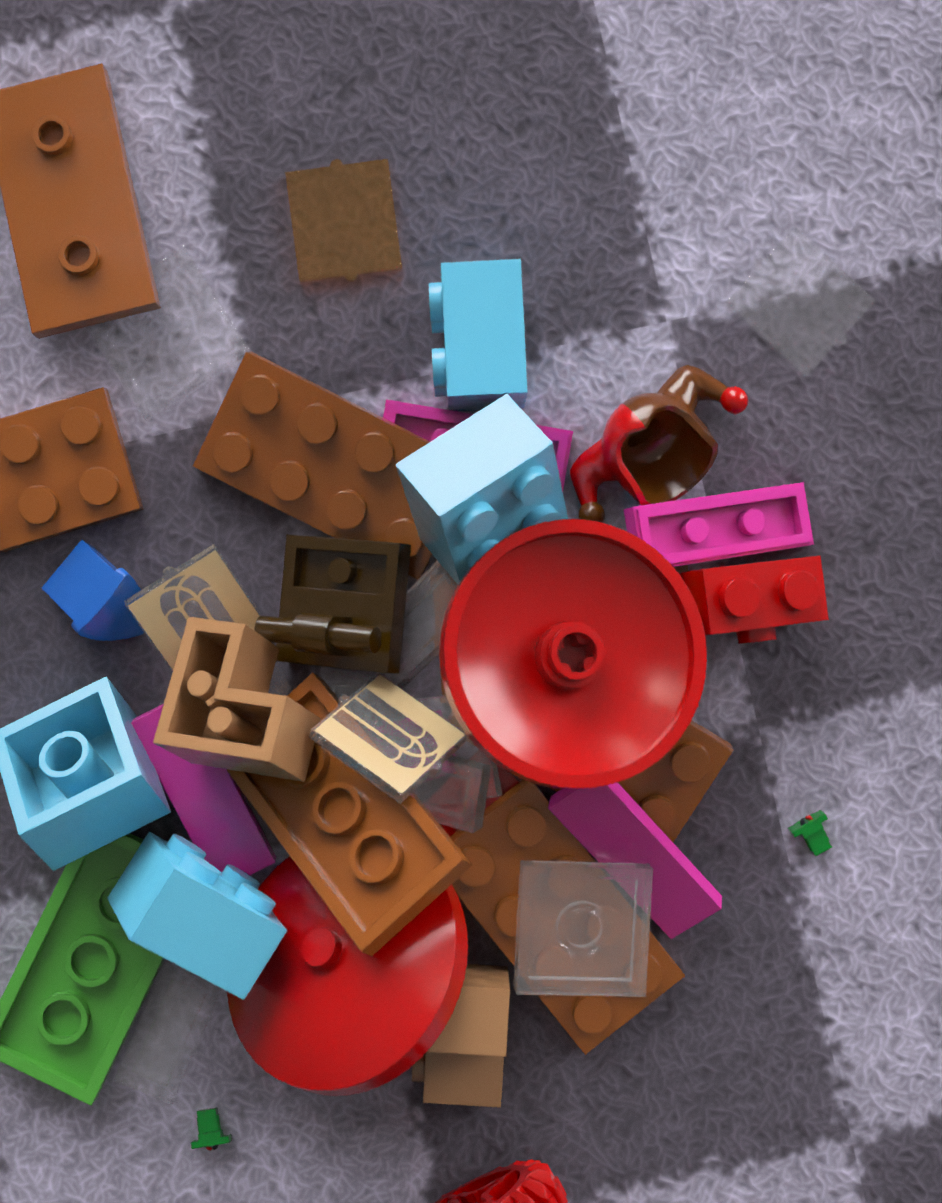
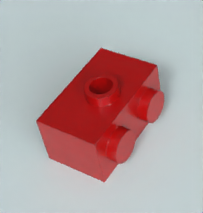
M821 555L705 568L679 573L697 604L705 635L736 632L738 644L776 640L775 627L829 620Z

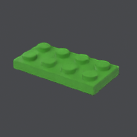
M131 833L65 866L0 999V1062L90 1106L96 1101L165 958L129 940L107 899L143 842V839Z

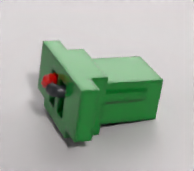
M821 810L805 816V818H802L788 828L790 834L795 838L799 835L803 837L814 856H818L832 848L822 825V822L828 818Z
M217 1107L197 1111L199 1134L198 1140L191 1142L192 1149L206 1147L207 1150L211 1151L212 1149L216 1150L219 1144L232 1141L231 1134H223Z

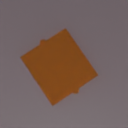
M335 159L328 167L285 172L300 283L345 277L347 281L354 282L358 275L402 269L388 159L344 165L339 159Z

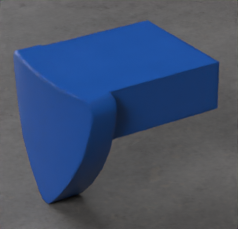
M84 540L78 543L42 587L51 599L73 620L72 628L82 637L99 641H116L139 636L145 632L128 607V605L143 596L140 587L124 568L117 569L97 549Z

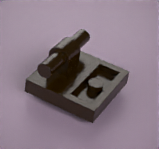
M286 534L279 617H258L254 631L268 641L276 643V646L280 648L276 660L279 662L399 674L411 545Z

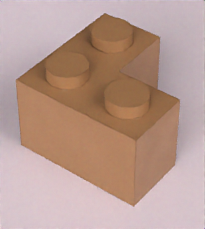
M188 617L153 743L193 764L305 782L317 735L315 729L319 727L321 718L288 696L268 693L280 648L246 624Z
M467 964L465 979L453 1014L435 1043L412 1066V1082H424L423 1103L501 1108L503 1065L507 1050L510 1001L508 966Z

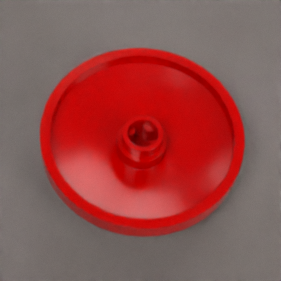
M560 519L542 522L517 531L498 542L471 566L457 585L448 604L440 635L439 656L443 687L456 720L465 734L485 756L505 771L534 784L551 788L588 789L611 785L629 779L658 762L672 749L691 723L698 708L705 683L707 667L706 637L697 604L686 583L671 563L644 540L628 531L597 521Z
M289 856L269 874L258 888L259 891L266 894L276 903L272 912L284 925L287 932L244 1000L227 991L232 1022L248 1054L265 1072L277 1080L303 1091L325 1096H348L367 1092L394 1080L421 1059L440 1036L453 1014L465 979L468 958V936L464 911L459 897L451 884L373 956H370L360 951L294 860Z

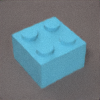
M521 259L441 263L442 282L429 283L432 333H444L445 348H432L435 397L447 396L449 410L458 412L480 411L505 394H508L520 408H524L528 390Z
M505 394L395 464L420 540L457 585L482 555L511 534L542 522L568 519L553 443L508 394Z
M107 676L0 729V772L18 834L53 871L171 813L157 771L131 723L136 718V714Z
M148 832L107 897L126 935L134 943L244 1000L287 932V929L272 912L276 903L258 890L260 883L252 876L230 864H227L222 872L213 865L203 860L207 854L187 839L173 834L167 842Z

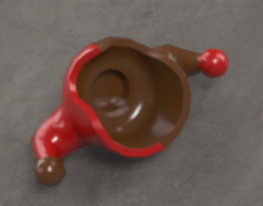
M685 365L678 368L657 393L639 394L623 402L609 417L602 438L584 451L570 469L572 484L581 505L578 512L579 519L603 523L605 512L603 507L597 503L598 487L604 481H618L641 505L675 501L689 492L706 475L718 454V443L704 423L694 413L697 403L699 401H716L721 403L728 413L733 415L740 414L748 406V396L745 391L736 386L727 387L701 369Z

